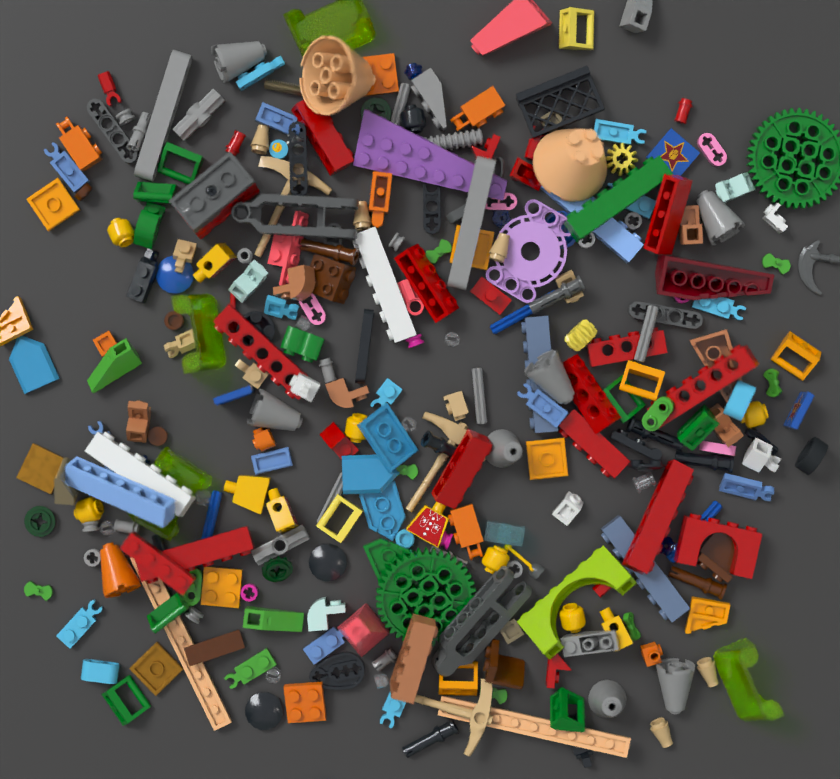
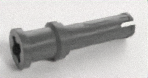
M576 276V279L568 283H562L560 288L529 302L528 304L533 314L564 298L570 299L572 295L582 290L586 291L580 276Z

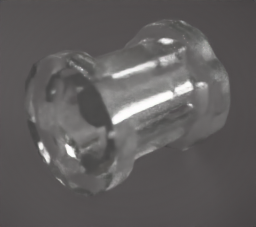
M651 471L638 478H632L639 494L650 486H657Z

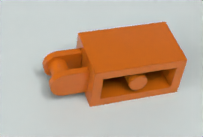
M494 86L460 106L461 113L450 121L456 125L457 132L469 124L472 129L476 126L481 128L488 123L487 119L491 116L496 118L504 112L502 109L505 108V104ZM462 116H465L467 119L465 123L460 119Z
M68 116L61 123H56L63 134L59 139L81 171L85 172L103 160L100 156L102 151L96 143L94 145L89 140L91 135L86 128L82 129L79 125L75 127ZM70 126L71 130L66 133L65 129Z
M373 171L369 212H372V225L376 228H380L383 225L384 214L389 213L392 173Z
M472 503L451 509V514L448 515L450 525H455L457 533L453 534L456 545L460 544L461 548H467L470 561L477 556L483 557L479 544L483 542V537ZM477 544V549L470 550V545Z

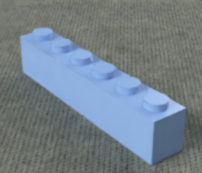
M542 186L540 188L568 213L574 210L579 212L583 209L582 205L590 199L592 201L596 200L592 196L587 200L579 202L564 201L552 192H547ZM611 218L592 232L595 237L626 263L630 262L644 245L639 235L636 233L631 234L626 230L628 226L621 220L617 222L614 218Z
M78 456L65 466V483L74 489L162 528L174 518L176 499Z

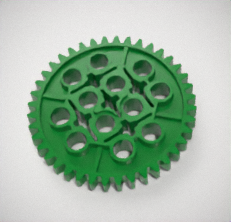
M790 108L788 113L784 109L781 111V115L776 112L774 118L769 116L767 118L768 122L764 120L761 123L763 127L758 126L756 128L758 133L752 134L755 139L749 141L752 147L747 148V151L751 152V154L746 156L751 162L747 163L746 166L752 167L748 171L749 174H754L751 181L757 180L754 187L761 186L759 193L766 192L765 199L771 196V203L778 200L781 206L785 203V208H789L791 204L793 209H797L798 205L801 209H804L806 204L810 208L813 206V202L815 205L820 204V200H827L826 195L829 197L833 195L831 190L836 191L838 189L835 184H840V137H837L839 130H832L835 124L828 125V118L822 121L823 114L815 117L816 111L809 115L808 109H805L803 113L801 108L796 109V112H794L793 108ZM790 124H793V125L796 126V128H797L796 133H793V132L790 131V129H789V125H790ZM808 128H812L815 131V137L808 134ZM799 136H801V139L804 140V142L801 144H799L800 141L797 140ZM767 139L774 141V148H770L767 145ZM786 143H790L793 146L792 152L786 149ZM805 147H809L811 149V156L807 155L804 152ZM777 151H779V154L782 155V157H780L779 159H777V155L774 154ZM824 151H828L830 153V159L824 158ZM795 155H797V158L800 159L799 162H796L797 159L794 158ZM764 158H768L771 161L770 167L764 165ZM816 159V162L819 163V165H817L816 167L815 163L812 162V160ZM782 162L789 164V171L782 168ZM802 165L808 168V174L801 172ZM820 169H823V170L826 171V173H827V177H826V178H822V177L820 176V174H819ZM793 173L794 177L797 178L795 181H792V178L789 177ZM779 180H782V181L785 182V184H786L785 190H783V189H781V188L779 187V185H778ZM798 184L804 186V193H800L797 190Z
M425 547L424 552L421 553L420 548H417L416 554L410 550L409 556L402 553V560L396 557V564L390 562L391 569L385 567L387 574H381V578L384 581H378L380 587L376 588L378 595L375 598L379 601L376 603V607L380 608L378 615H382L380 619L381 622H385V628L390 627L389 631L391 634L396 631V638L402 635V642L409 624H404L403 621L406 618H412L413 611L407 610L406 603L414 608L415 614L435 619V622L440 623L437 636L433 638L431 643L432 646H435V641L438 640L439 642V635L473 598L476 588L472 586L475 583L473 579H470L472 577L471 573H466L468 571L467 567H462V561L457 562L456 556L450 559V552L444 555L442 549L436 553L435 548L429 552L428 548ZM415 566L422 567L420 572L415 573L412 571ZM442 570L449 571L446 576L439 575ZM400 577L406 578V581L402 584L396 582ZM413 579L418 581V585L412 584L411 581ZM437 580L442 585H445L446 592L444 589L438 586ZM426 581L433 582L431 587L423 586ZM453 585L460 586L456 591L450 590ZM411 592H416L417 596L415 598H409L408 594ZM437 596L444 597L441 602L434 601ZM396 603L402 605L400 609L396 610L392 606ZM422 607H427L428 611L425 613H420L419 609ZM437 609L440 611V614L434 613V610ZM448 611L455 612L451 617L446 616Z

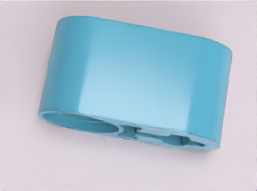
M737 380L723 414L741 421L756 387Z
M84 659L81 680L117 684L120 664Z

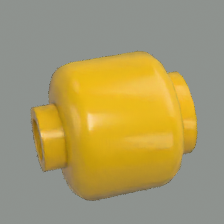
M121 218L113 219L107 228L112 243L120 247L131 245L134 241L135 231L130 221Z
M759 401L750 402L743 419L740 421L741 424L745 423L748 428L764 425L766 419L769 418L765 404H761Z
M353 413L352 416L347 418L345 435L350 438L351 442L361 443L362 440L366 439L357 424L367 418L366 415Z
M95 497L79 500L74 509V516L81 523L98 521L104 513L102 502Z
M497 545L488 547L482 558V564L486 566L484 570L494 574L502 566H507L510 560L507 554L508 551Z
M576 603L564 605L563 609L559 612L562 628L570 631V633L580 632L581 628L586 625L584 609Z

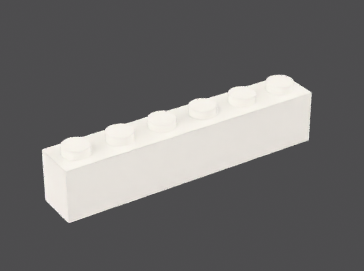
M376 227L357 233V239L352 240L354 248L359 249L362 255L359 261L362 269L367 268L369 275L365 277L369 287L373 286L376 293L372 295L376 305L380 304L383 310L379 313L383 323H388L389 329L386 332L390 341L394 340L395 343L417 335Z
M106 431L104 433H96L86 448V453L115 473L176 499L174 514L179 517L185 515L196 498L192 495L193 491L184 485L180 487L176 484L177 480L168 474L167 476L161 474L159 467L154 464L148 465L145 462L146 458L138 453L135 455L129 451L130 447L126 444L115 442V437Z

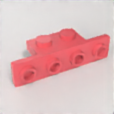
M295 211L292 226L301 225L307 227L309 214ZM273 236L267 264L282 267L279 286L289 284L288 268L296 267L299 264L300 246H302L300 244L304 238L303 236Z

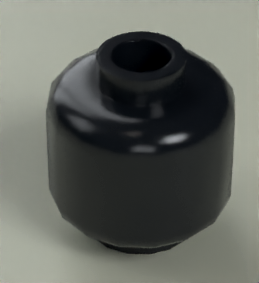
M416 105L405 106V110L400 113L402 127L414 134L421 133L423 128L426 127L424 110L416 107Z

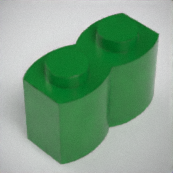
M288 326L280 347L284 348V353L292 356L295 353L302 355L301 359L312 363L313 359L318 361L325 339Z

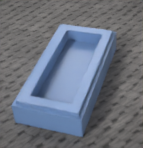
M289 447L251 456L255 475L293 466Z

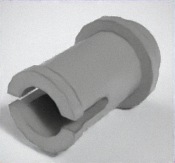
M243 248L238 251L237 258L241 263L246 264L252 261L253 255L249 249ZM248 253V258L243 259L242 255Z
M330 358L319 360L320 364L318 366H321L324 382L337 380L332 366L334 362Z
M116 519L114 531L129 534L135 531L138 534L140 524L136 523V521L132 523Z
M391 648L384 650V654L372 661L374 668L377 667L376 670L378 672L389 663L395 662L397 656Z

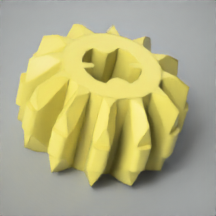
M621 143L619 149L614 144L613 150L608 149L607 153L610 156H606V161H611V163L607 164V168L614 167L611 170L612 174L618 170V176H622L624 170L625 174L628 175L627 173L630 172L629 168H635V165L632 163L638 162V159L632 158V156L636 155L637 152H629L632 147L631 145L624 149L625 145ZM620 155H623V159H626L622 164L619 163L620 160L617 161Z
M587 319L582 320L570 330L564 341L574 351H580L595 337L597 329Z

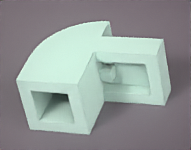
M748 172L737 175L729 180L721 181L715 185L716 193L724 203L756 190Z
M254 259L228 290L243 303L265 281L268 272Z
M326 597L316 600L308 612L309 632L328 630V614L346 613V603H341V600L330 601V604H327Z

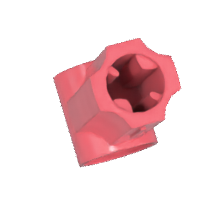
M405 279L398 282L397 285L409 314L412 316L422 314L424 305L409 281ZM411 303H420L421 309L418 312H412L410 310Z

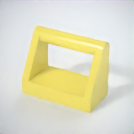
M573 7L560 10L559 49H594L593 10ZM577 15L587 16L586 44L576 43Z
M337 494L316 526L342 543L364 510ZM343 502L354 511L337 534L325 527L340 503Z

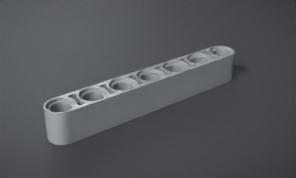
M173 50L170 55L135 167L134 176L152 182L155 180L163 149L167 142L191 66L192 55Z
M481 156L476 158L447 284L449 287L462 290L467 288L496 160Z

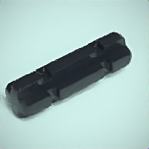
M754 427L746 429L745 434L749 438L752 437V440L756 437L771 445V442L760 432H757ZM772 444L771 455L774 456L779 449Z

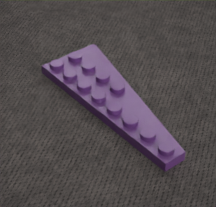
M368 109L364 110L353 166L392 173L404 178L469 192L475 167L474 163L441 148V146L404 129L400 125L390 122ZM493 173L488 197L503 200L508 180Z

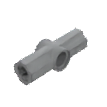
M212 89L200 102H196L189 108L186 116L174 126L173 130L181 139L186 141L198 128L203 127L211 119L212 114L225 100L217 91Z
M303 524L257 547L251 553L259 566L269 561L270 557L273 559L280 554H284L286 551L309 540L310 537ZM276 541H284L285 549H277Z

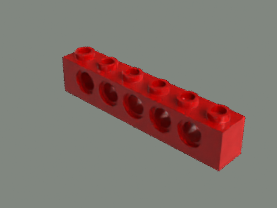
M229 303L213 320L215 323L214 328L221 334L225 332L229 336V342L235 347L239 345L244 350L242 353L249 360L253 358L258 363L256 366L263 373L268 372L271 374V380L276 385H283L287 389L285 393L290 398L294 399L296 397L299 400L301 397L290 391L291 386L286 382L285 378L289 374L297 376L299 372L306 376L308 375ZM231 322H237L240 329L232 332L228 325ZM251 335L254 338V342L251 345H246L243 342L244 336ZM260 348H265L268 351V355L265 358H260L257 355V351ZM275 361L281 362L282 369L279 371L273 370L271 367L272 363Z
M740 344L730 350L731 354L726 358L724 355L713 361L715 365L709 368L706 365L697 371L699 375L695 378L689 376L682 381L683 385L678 389L674 386L666 391L667 397L671 398L674 402V410L659 428L758 366L759 362L747 344L743 347ZM731 359L738 362L737 369H733L730 366L729 362ZM714 370H719L722 373V379L714 377ZM698 380H702L705 382L706 389H700L698 387ZM682 391H687L690 394V399H684L681 394ZM661 404L660 408L666 410V405Z

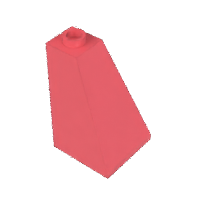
M513 0L470 40L473 44L471 47L478 55L480 53L487 55L550 26L552 22L533 0Z
M367 603L337 627L361 657L390 633Z

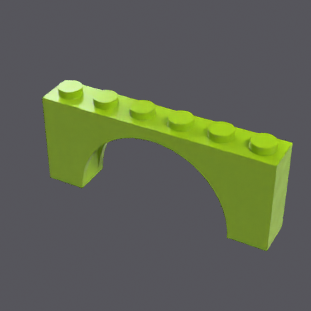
M604 545L596 549L586 561L581 562L574 572L565 576L558 586L553 587L548 595L538 600L535 606L522 614L517 621L549 660L564 648L557 634L556 619L561 604L569 594L586 585L601 584L615 589L623 596L637 584Z

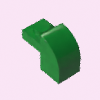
M147 202L144 210L140 212L133 244L152 249L158 237L159 225L165 214L166 207Z

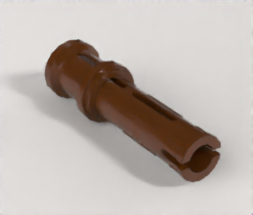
M303 238L300 244L303 245L300 246L302 251L333 257L337 262L345 261L353 266L356 265L359 258V249L345 248L341 244L333 246Z
M674 565L671 566L670 570L677 572V574L670 571L668 573V577L700 588L704 594H713L720 600H722L727 589L726 583L720 584L713 581L711 577H706L705 579Z

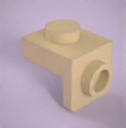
M569 270L557 276L555 282L558 288H560L562 283H568L576 279L573 271ZM580 291L572 295V298H564L566 303H573L578 301L584 294Z

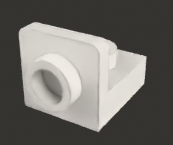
M779 203L774 204V206L770 204L765 209L764 213L766 215L762 219L780 234L788 226L785 224L786 220L782 216L774 214L781 205Z
M568 491L552 515L567 526L580 512L584 502L578 495Z

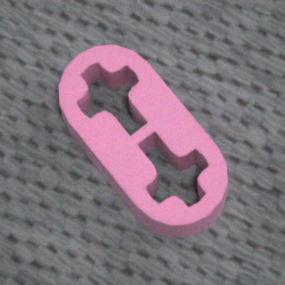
M702 134L697 141L701 152L712 166L719 167L723 165L727 160V154L712 134ZM703 138H709L711 140L709 145L712 149H710L708 145H702L704 141ZM713 150L717 155H722L720 158L721 162L713 160L715 157L712 152Z
M505 192L504 200L507 196L514 200L510 207L506 203H500L498 199V203H492L491 206H488L486 203L485 209L512 210L517 205V197L513 193Z
M311 293L313 307L310 308L307 303L303 304L302 301H299L310 322L320 325L325 322L326 314L316 296ZM314 308L317 313H322L321 321L319 322L312 319L314 317L312 312Z
M702 441L699 450L735 456L736 446L727 447L725 444Z

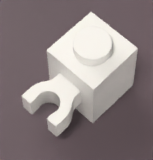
M300 372L297 376L293 375L289 383L291 392L312 402L320 387L319 382Z
M755 437L745 451L742 464L758 473L764 465L769 470L776 472L781 458L771 455L772 445Z

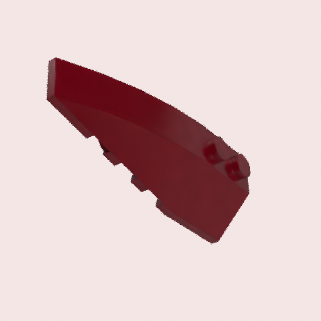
M658 254L655 270L656 292L660 295L690 300L771 294L774 274Z

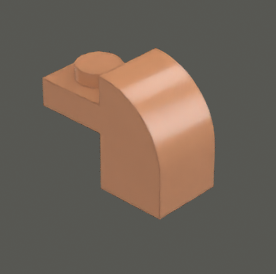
M699 205L685 206L679 227L681 245L703 244L702 224L699 221Z
M301 265L288 268L289 284L273 287V295L280 296L281 299L297 301L307 299L315 287L314 267Z
M344 378L325 384L331 400L343 408L355 407L352 399L355 398L357 402L367 398L366 394L370 393L368 386L349 392Z
M129 401V419L126 428L127 441L146 443L150 426L151 407L143 401Z
M718 403L710 408V411L720 423L713 431L722 443L730 447L744 437L730 417L723 414L724 409Z

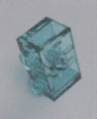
M486 520L483 539L484 541L522 547L525 527Z

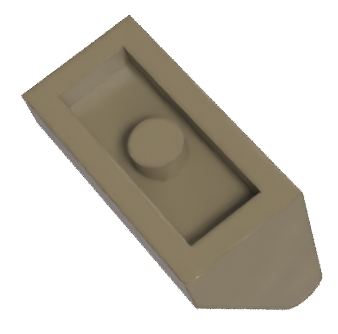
M67 457L63 458L54 479L55 504L74 505L79 494V490L65 483V466L70 462V459Z

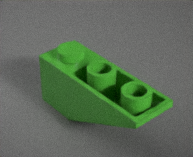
M127 338L109 348L88 378L87 382L92 393L103 389L111 382L142 364L137 351Z
M247 606L244 613L243 628L302 632L304 613Z

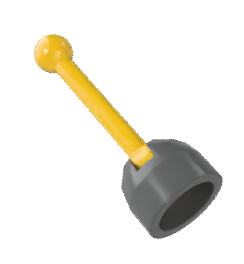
M510 543L505 544V550L511 551L529 567V575L534 580L545 570L538 563L530 564L512 548Z

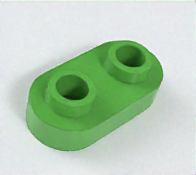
M667 396L658 398L643 416V427L648 431L657 430L673 412V400ZM665 404L666 410H662L660 405ZM650 418L654 420V425L649 424L648 420Z
M195 567L196 570L190 571V573L196 574L195 581L182 596L189 606L196 605L201 599L203 574L197 567ZM190 592L195 594L194 599L189 598Z

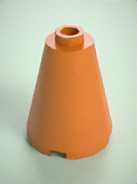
M114 542L103 545V549L100 550L102 586L105 598L117 597L121 593L126 591L129 593L141 587L139 578L122 550L119 549V545H114Z

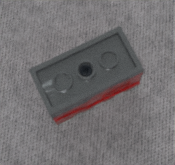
M228 152L170 199L169 202L201 240L215 226L227 219L235 204L251 200L260 190L232 153Z

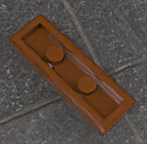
M238 629L184 648L189 666H193L243 649L245 646Z

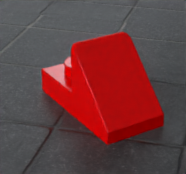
M493 134L492 139L488 137L484 146L487 151L472 146L471 149L475 159L477 156L492 159L501 137Z
M517 158L510 173L511 179L539 191L541 184L535 175L533 165Z
M334 422L319 434L341 460L342 456L354 455L359 451Z
M558 653L551 660L548 659L545 683L547 688H554L555 683L558 684L559 672H556V669L571 671V668Z

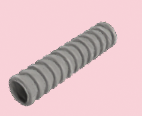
M480 128L477 131L472 129L471 132L466 130L465 133L460 131L459 134L454 132L453 135L448 133L446 136L442 134L440 137L436 135L434 138L430 136L427 139L445 150H453V148L457 150L459 147L463 149L465 146L469 148L471 145L475 147L477 144L483 145V136Z

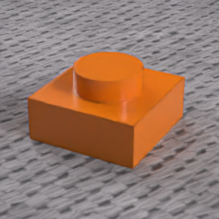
M110 330L93 339L102 357L105 356L109 348L117 344Z

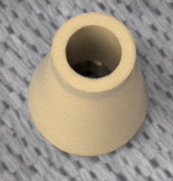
M258 125L250 145L253 153L265 155L269 150L268 126Z
M359 201L358 210H355L353 225L358 231H364L371 228L372 221L367 202Z
M499 233L489 251V258L491 260L504 263V260L507 259L509 235Z
M711 657L698 660L697 670L706 681L708 687L718 685L715 661Z
M663 717L653 720L650 723V730L663 748L671 746L673 741L668 721H665Z

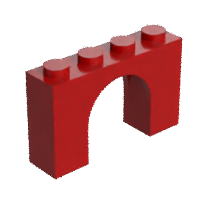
M690 513V516L684 515L674 561L696 567L700 547L704 539L713 533H725L731 538L734 545V555L729 573L752 579L762 533L757 532L758 528L746 526V529L739 528L737 523L727 521V525L721 524L719 519L709 517L708 520H703L701 515Z

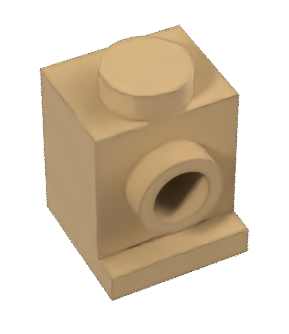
M462 391L443 396L444 400L448 399L449 401L446 404L448 414H453L455 421L466 418L465 414L469 412Z

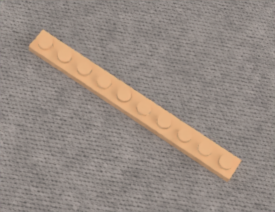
M130 558V560H131V562H132V564H133V566H134V568H135V570H136V572H137V574H138V576H139V572H138V569H137L136 562H135V560H134L133 558ZM158 578V581L147 584V581L142 582L154 609L171 597L164 581ZM179 615L166 625L164 629L215 731L232 723V720L204 662L189 666L184 648L193 645L194 642L181 615Z
M441 696V702L473 710L477 705L474 702ZM491 706L490 715L493 716L491 725H486L487 727L627 758L631 741L630 737L585 728L584 732L555 730L550 727V719ZM440 709L438 711L439 716L470 722V719L453 715Z

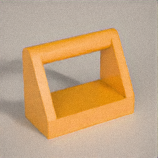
M789 331L770 360L803 381L819 362L822 352ZM786 346L809 361L803 372L779 357Z
M628 360L619 390L656 401L665 372ZM628 373L657 381L655 393L625 384Z
M478 661L458 667L474 669L473 682L443 681V676L439 674V695L477 696Z

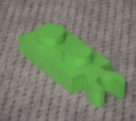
M265 648L234 667L236 673H229L224 679H234V684L230 685V689H233L240 680L243 684H246L276 666L277 663L268 648Z

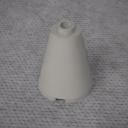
M259 41L211 46L212 55H216L214 64L223 83L229 82L265 60V55H267L265 45L260 44Z
M705 190L698 195L696 202L699 205V211L711 245H717L715 241L718 240L722 243L740 232L738 229L740 226L745 227L744 222L713 191Z
M550 350L537 357L538 361L535 364L531 362L524 371L526 376L556 402L568 404L573 400L575 392L556 350Z
M259 389L260 394H256L249 412L252 414V418L247 419L248 425L295 431L296 428H300L303 418L300 417L301 413L266 390Z
M504 429L495 430L490 433L488 438L492 443V450L485 458L491 465L499 468L508 467L521 457L522 448L514 433Z
M679 658L661 660L662 663L656 664V670L665 708L671 714H680L686 707L695 672V664L686 659L685 663L679 662Z
M611 680L597 682L591 688L588 696L591 710L602 718L618 716L624 710L627 701L623 687Z

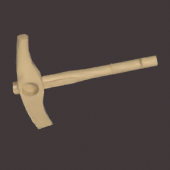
M261 156L258 167L269 168L281 173L287 179L281 195H291L289 162L278 158ZM299 163L295 164L293 167L294 173L297 175L302 174L304 166ZM308 171V186L319 189L329 196L332 189ZM293 177V181L297 180V184L301 185V180L305 181V177ZM276 206L268 225L277 224L285 206ZM263 234L254 255L261 258L271 235Z
M425 412L422 419L430 421L441 428L449 438L447 442L455 447L457 444L459 445L468 428L461 421L457 424L429 412ZM444 453L438 455L431 470L407 505V510L413 512L416 505L419 504L418 502L434 477L449 458L448 455Z
M481 679L480 697L473 710L417 694L414 702L470 719V738L463 753L467 756L472 755L484 733L486 725H491L493 716L490 715L493 687L491 683H486L485 679Z

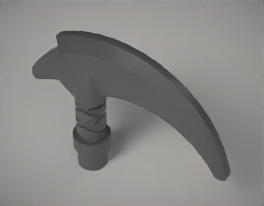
M817 240L807 248L803 247L798 260V270L803 283L811 291L821 295L822 292L815 285L812 276L814 262L819 260L829 262L830 264H839L840 256H835V254H819L817 247L820 241Z

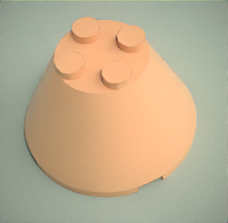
M322 36L314 40L305 51L300 65L303 66L302 78H299L303 99L307 106L317 114L333 115L364 97L376 81L367 60L362 58L341 39L334 36Z
M559 129L548 133L538 143L533 155V168L539 183L547 192H552L561 197V200L570 202L587 200L594 196L605 183L607 162L603 144L592 129Z

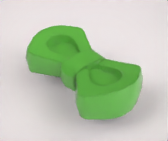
M441 239L437 248L425 251L426 257L431 264H436L439 257L443 256V254L451 253L452 245L449 241Z
M771 253L766 254L762 258L764 268H777L782 275L790 270L788 259L781 260L775 258Z
M768 369L763 374L769 383L766 394L775 398L782 393L778 380L779 371Z
M416 464L400 465L396 468L400 472L399 475H407L411 480H414L418 475Z
M29 581L24 587L27 597L35 594L48 601L53 595L51 585L41 586Z
M632 612L625 613L623 615V621L627 625L625 628L629 630L631 640L636 641L640 639L641 633L635 626L634 614Z
M493 688L492 698H495L498 704L504 703L508 697L506 689Z

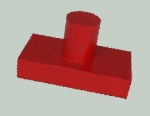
M483 277L478 280L470 291L499 315L512 301Z

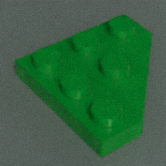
M383 538L363 545L378 581H384L381 578V574H387L385 567L391 569L390 562L396 564V557L402 560V553L409 556L411 550ZM415 566L412 571L415 573L420 572L422 567ZM400 577L396 582L402 584L406 581V578ZM414 579L411 581L412 584L418 585V581Z

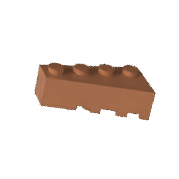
M727 329L689 340L703 365H707L709 368L715 365L714 360L722 355L726 358L731 354L730 350L733 349ZM731 359L729 362L730 366L733 369H737V361ZM714 370V377L722 379V373L719 370ZM741 377L719 390L726 403L737 380L742 381Z
M413 613L389 681L391 698L414 704L420 680L426 667V660L432 650V640L436 638L438 633L435 619Z

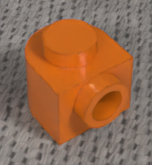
M264 427L253 430L255 439H252L256 450L260 449L263 452L276 446L270 428L264 429Z
M654 641L640 646L647 667L662 663L660 656L663 655L660 644L657 645Z

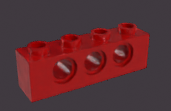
M658 327L653 328L646 357L668 353L664 330L658 331ZM639 331L630 332L628 337L623 338L620 337V334L609 336L607 341H602L601 338L592 339L590 344L586 345L590 367L634 359L641 335ZM624 341L629 342L631 345L629 352H624L621 348ZM605 345H609L612 348V353L609 356L604 355L602 352Z
M576 354L565 360L563 366L575 392L573 401L595 434H598L621 417L580 356Z

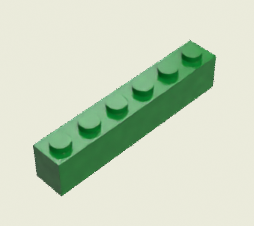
M660 155L656 158L651 156L643 162L644 166L638 169L635 167L627 173L629 177L624 180L622 178L618 179L612 184V189L608 191L605 188L597 194L598 198L596 200H588L582 205V210L579 212L574 210L566 216L567 220L564 222V226L576 242H579L660 185L664 174H673Z

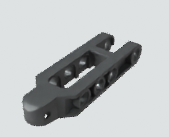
M260 194L251 203L241 202L235 204L231 213L236 222L252 224L260 234L357 239V229L326 227L325 209L358 210L359 200ZM265 205L318 208L317 227L285 226L282 224L266 225L261 221V209Z
M502 566L498 571H495L439 635V649L434 654L431 662L432 667L437 673L447 677L453 674L459 666L471 664L527 601L532 593L531 586L522 581L498 602V597L513 581L514 573L506 566ZM490 607L493 608L494 611L486 620L482 621L483 624L477 631L469 636L470 639L463 647L456 650L457 644Z

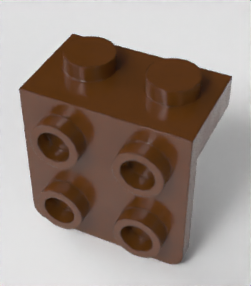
M315 254L310 264V267H314L315 287L312 293L330 301L344 304L348 298L349 288L355 278L357 268Z
M713 533L702 546L698 555L699 561L697 564L704 570L709 568L714 572L712 576L720 583L723 580L728 583L732 579L731 573H729L734 555V545L731 538L725 533Z
M493 639L490 646H486L484 657L487 658L483 667V671H486L485 682L522 689L524 685L525 661L499 655L500 640Z

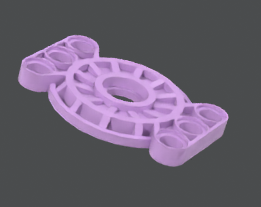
M535 199L529 200L526 203L525 211L527 215L512 219L499 232L503 233L507 230V235L510 236L507 259L504 260V266H500V263L495 261L497 266L490 267L486 272V278L490 283L525 303L536 299L537 293L534 287H541L550 283L562 271L567 258V244L564 237L571 236L570 233H564L561 229L562 224L567 218ZM531 203L539 205V211L535 214H531L528 210ZM549 212L554 213L556 216V220L551 224L545 221V215ZM524 218H529L530 221L525 222ZM518 220L521 221L520 224L515 225L512 229L509 227L512 223ZM527 242H534L540 248L538 258L533 261L524 259L521 254L522 246ZM561 245H564V257H563V258L560 257V254H561L560 246H561ZM561 261L562 264L555 274L553 271L557 267L558 262ZM493 269L500 272V278L496 281L489 277ZM549 274L553 276L543 283L540 281V279L547 277ZM509 279H513L517 283L514 290H508L506 287V282ZM525 289H531L533 292V297L530 300H526L522 296Z

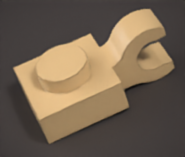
M177 240L173 253V259H176L175 272L183 273L186 262L192 263L197 243Z
M193 329L175 336L176 341L168 342L164 345L165 351H168L169 358L176 357L179 351L183 354L199 347Z
M239 359L235 366L245 372L242 378L258 389L269 373H263L256 366V363H253L250 367Z

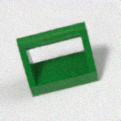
M166 142L157 172L189 185L197 178L205 158ZM170 153L195 163L191 177L164 167Z
M138 182L133 198L138 202L171 204L169 200L177 195V184Z
M624 374L602 389L620 415L619 421L621 423L626 422L646 405L640 396L628 393L637 407L626 414L611 395L609 390L619 382L621 383ZM626 379L625 384L631 385L630 382Z
M704 404L677 431L678 439L693 451L720 423Z
M177 592L147 615L150 627L155 634L190 607L180 593Z
M130 675L101 694L123 726L151 707ZM125 682L142 705V708L132 715L115 692Z
M563 687L558 689L550 697V727L561 731L584 732L585 699ZM568 704L577 705V721L568 717Z

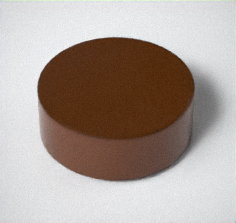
M86 183L74 197L78 201H82L92 191L93 187Z
M171 311L166 314L164 322L167 328L179 330L184 325V317L180 312Z
M154 427L148 433L149 442L155 446L163 445L168 439V433L163 427Z

